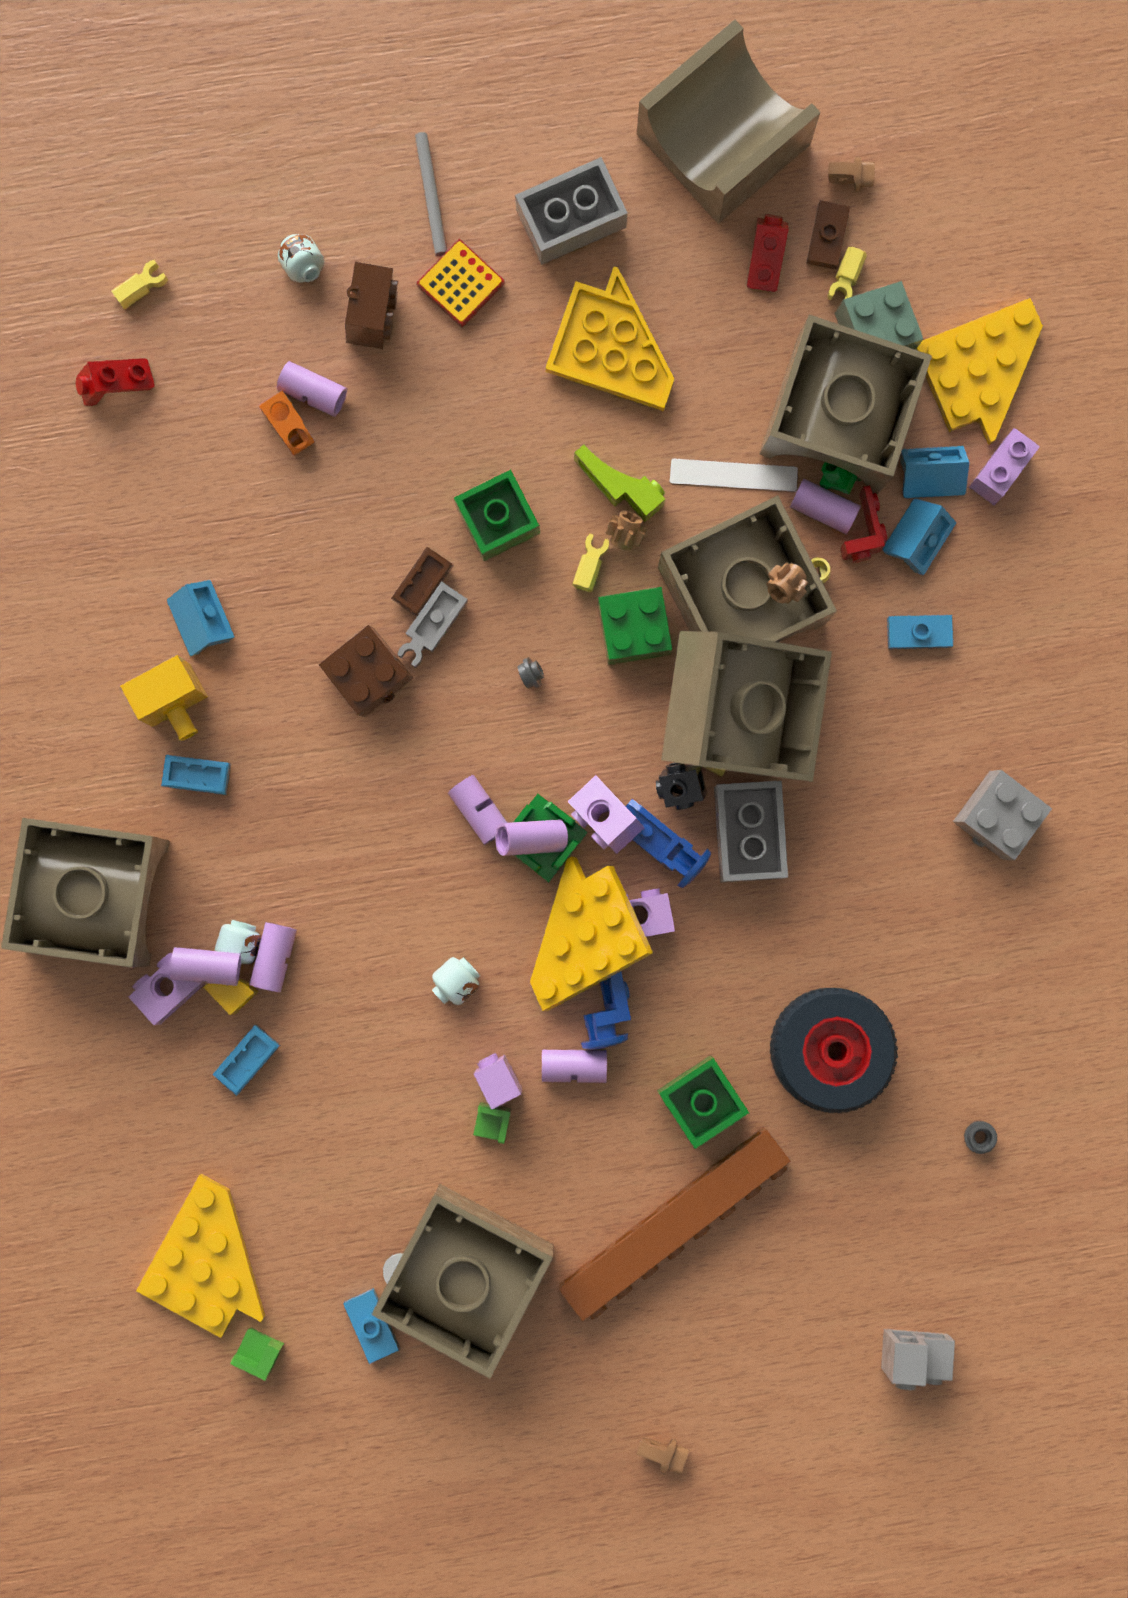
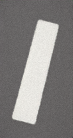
M672 459L670 483L795 492L797 489L798 468Z

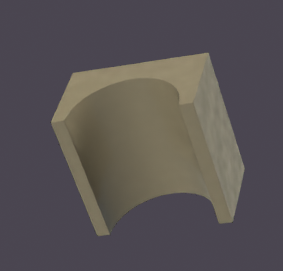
M736 19L639 101L636 132L641 140L718 224L811 145L820 116V111L812 103L806 109L796 108L783 100L768 85L748 53L744 41V28Z
M809 315L796 340L759 455L770 459L777 455H798L821 460L851 472L859 477L866 486L870 485L872 493L878 494L894 476L932 355Z
M779 496L771 498L661 552L658 569L689 631L722 632L780 642L800 632L812 628L817 629L827 624L837 612ZM785 563L796 564L801 567L806 574V581H808L804 588L807 593L798 602L792 600L789 604L775 601L770 596L768 586L766 585L770 580L769 572L776 565L782 567Z
M680 631L661 760L813 782L832 652L722 632Z
M22 818L1 949L131 968L150 966L151 953H149L146 944L148 901L159 861L165 853H168L169 840L154 836Z
M439 1184L371 1315L480 1374L491 1378L553 1259L554 1244Z

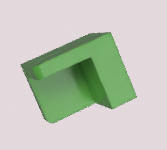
M480 1102L473 1135L498 1140V1143L504 1144L512 1108L498 1106L491 1110L489 1104Z
M249 1328L230 1364L265 1381L270 1375L284 1343L253 1328Z

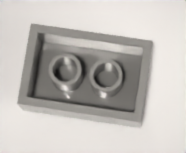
M602 157L515 195L516 211L541 265L622 230L627 226L628 213Z
M782 781L717 784L714 787L720 883L788 878Z

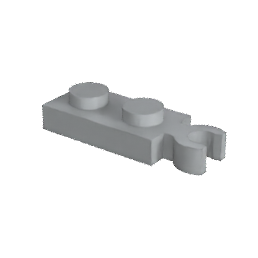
M441 581L407 630L406 635L412 641L400 647L398 656L402 659L406 652H415L416 657L411 665L414 668L418 667L423 659L422 651L426 648L430 652H434L468 603V599Z

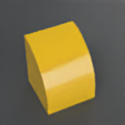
M239 979L237 986L208 983L204 987L229 1015L237 1014L259 992L254 986L249 985L250 983L243 979Z

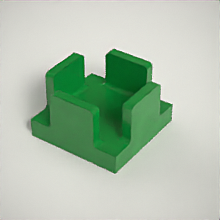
M537 793L514 822L562 820L568 833L567 846L563 852L514 856L549 883L588 832L555 804L547 801Z

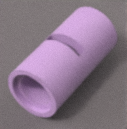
M290 361L283 367L277 382L278 391L281 392L283 390L286 395L301 402L307 400L308 405L333 417L337 416L347 395L346 387Z
M803 479L790 505V508L844 534L848 533L861 507L806 479Z
M474 775L464 779L448 792L484 845L495 839L496 829L500 823H507Z
M562 820L500 823L495 833L496 847L502 856L563 852L568 841L567 828Z
M265 922L249 985L269 991L281 992L288 966L285 960L290 958L296 929Z
M174 947L171 958L170 979L200 983L201 981H206L211 984L237 986L240 975L241 953Z
M542 1050V1082H571V1080H577V1082L606 1083L607 1050Z

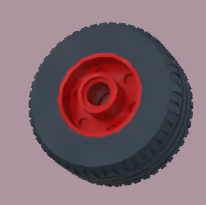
M841 988L811 990L791 1001L784 1008V1011L780 1013L775 1026H773V1032L770 1037V1058L775 1074L788 1093L804 1105L825 1113H848L856 1111L858 1108H863L865 1105L872 1103L873 1099L876 1100L884 1092V1088H887L889 1081L892 1079L891 1076L895 1072L898 1046L896 1045L895 1031L892 1030L893 1026L883 1010L862 994ZM833 1042H837L839 1047L838 1053L834 1057H829L828 1047Z

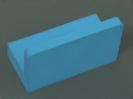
M964 446L902 449L900 463L904 471L902 490L904 498L966 494L970 462Z
M914 499L882 550L887 555L903 559L915 573L924 575L956 525V521L943 506Z
M211 580L185 584L167 599L169 608L190 656L198 655L208 646L229 642L235 637Z

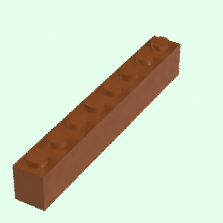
M763 1126L560 1282L559 1291L582 1321L588 1317L594 1320L607 1309L605 1304L616 1297L619 1300L626 1296L633 1289L631 1285L640 1277L645 1280L652 1276L659 1269L657 1266L659 1262L666 1257L671 1260L678 1256L685 1249L683 1246L685 1242L692 1237L697 1240L710 1230L709 1224L718 1217L720 1220H723L736 1210L734 1205L745 1197L746 1200H749L762 1190L760 1185L768 1178L775 1180L783 1175L788 1169L785 1165L790 1162L789 1158Z

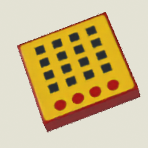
M459 238L416 284L419 289L463 328L503 287L505 280Z

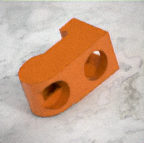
M283 390L259 405L262 413L293 456L315 443L304 426L303 420Z

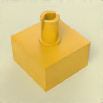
M179 655L170 658L120 686L139 721L154 727L169 719L178 735L179 741L187 740L198 733L186 709L208 696L191 664Z

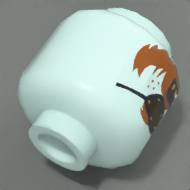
M293 234L282 241L278 251V261L289 278L299 283L315 280L324 266V256L311 237Z
M232 920L231 924H224L221 927L215 951L241 953V964H251L255 960L261 941L260 934L255 932L256 926Z
M452 957L433 973L432 979L436 987L432 991L444 1004L450 1000L455 1005H461L478 990L479 982L477 979L480 975L464 957L460 960Z

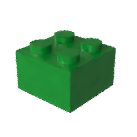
M511 469L454 497L456 508L483 561L540 534V525Z
M662 587L598 597V608L608 665L671 654L672 645Z
M711 1055L657 1090L695 1149L750 1113Z

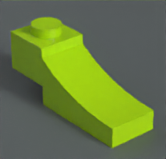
M582 445L574 452V461L614 507L625 499L644 522L664 507L665 498L663 496L665 492L655 480L650 482L646 476L637 479L625 475L601 461L585 445Z

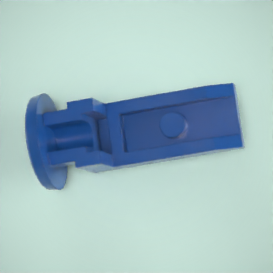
M631 799L625 807L644 826V829L632 841L670 872L675 869L684 877L677 886L680 888L686 887L703 870L711 857V851L707 848L700 856L692 849L693 845L685 838H680L643 806Z
M621 971L600 982L605 1011L583 1015L589 1040L581 1042L583 1049H603L622 1044L628 1040V1033L617 1034L615 1023L631 1020L627 1002L629 999V988L627 983L623 981Z

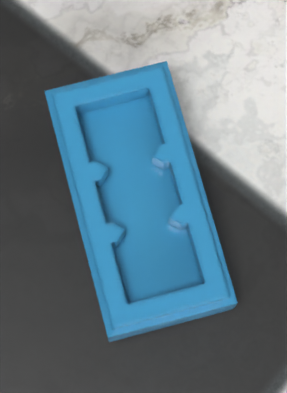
M952 615L889 616L887 618L888 649L952 648Z
M166 755L161 786L226 795L231 764Z
M254 1025L212 1075L237 1096L281 1045L259 1026Z
M374 1288L343 1303L369 1364L400 1349L391 1326L371 1315L379 1301Z

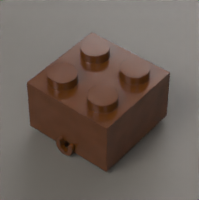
M355 262L352 283L347 289L349 302L345 320L346 343L383 349L384 340H391L393 311H389V309H396L398 296V280H393V268Z
M367 625L319 664L355 713L362 717H366L383 702L385 704L389 703L396 697L394 693L413 679V676L378 631L370 625Z

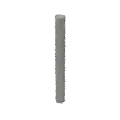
M420 132L415 135L434 252L435 256H443L447 252L428 136L427 133Z

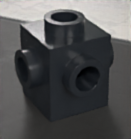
M676 762L666 765V769L659 775V780H656L659 799H664L666 808L675 806L676 810L690 808L694 806V802L703 801L707 794L701 766L685 765Z

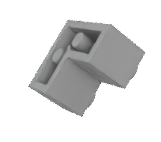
M884 1329L881 1369L892 1384H896V1388L903 1390H915L916 1385L926 1386V1383L941 1385L942 1380L952 1381L955 1340L949 1334Z

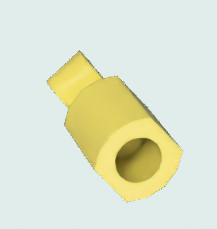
M855 247L847 248L836 275L837 282L831 285L828 292L829 300L833 298L836 291H842L845 294V299L852 297L853 290L851 286L856 285L867 257L865 251Z
M155 260L146 263L141 274L138 275L136 273L111 291L124 310L150 293L149 289L152 287H162L167 283L168 279L164 273L158 277H152L153 271L159 268Z
M589 534L586 538L585 549L587 554L582 555L572 583L573 587L586 592H593L602 565L600 557L605 555L609 548L608 539L604 540L601 548H593L591 545L593 534Z

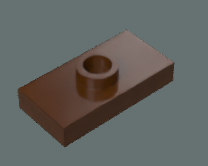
M819 201L806 264L837 269L850 206Z
M426 547L391 599L417 617L441 581L445 580L454 567L453 564L429 547Z

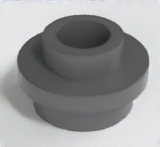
M529 657L523 659V663L518 665L517 668L524 685L528 689L533 686L535 688L541 687V679L545 676L537 660L532 662Z
M975 1121L966 1128L964 1141L971 1151L985 1154L995 1147L997 1133L989 1123ZM979 1131H983L985 1134V1139L981 1143L975 1141V1134Z

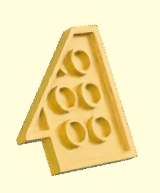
M613 267L605 291L575 281L545 372L664 411L674 383V377L619 268Z
M1031 298L925 339L916 348L917 351L932 355L925 377L949 432L978 421L988 445L996 440L1043 327Z
M569 857L566 860L530 980L542 1011H549L653 954L614 866H606L586 878L577 857Z
M200 1174L136 1291L220 1338L224 1335L237 1309L259 1322L264 1319L265 1313L230 1189Z

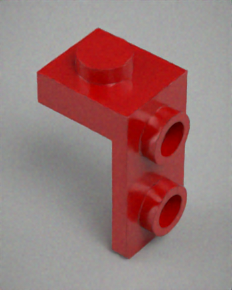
M765 214L764 218L757 217L755 240L747 279L748 288L776 292L778 289L789 231L788 222H783V217Z
M146 358L87 362L77 375L75 382L77 393L82 395L84 406L97 405L106 393L152 390L155 386L149 362Z
M870 485L863 486L859 492L869 536L846 541L840 548L842 559H852L853 563L870 559L871 554L880 552L885 546L884 542H887L884 523L879 524L877 512L880 511L879 499L876 493H872Z

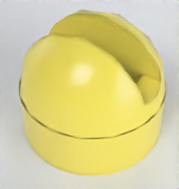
M813 558L811 561L814 567H819L820 579L824 584L830 577V565L823 558Z

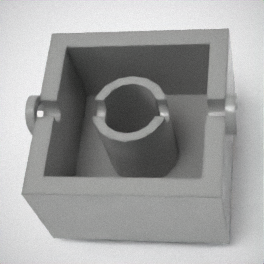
M994 770L989 771L953 822L973 837L972 841L978 846H985L1002 860H1015L1052 808L1004 771Z

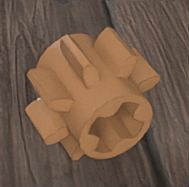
M621 511L619 516L612 515L605 533L612 536L610 542L616 548L631 550L633 545L640 547L647 527L641 526L643 520L638 514L631 511Z
M785 563L782 567L776 565L769 572L770 580L766 585L768 586L770 596L775 601L789 604L792 600L798 602L807 593L804 589L808 584V581H806L807 577L803 569L798 565Z

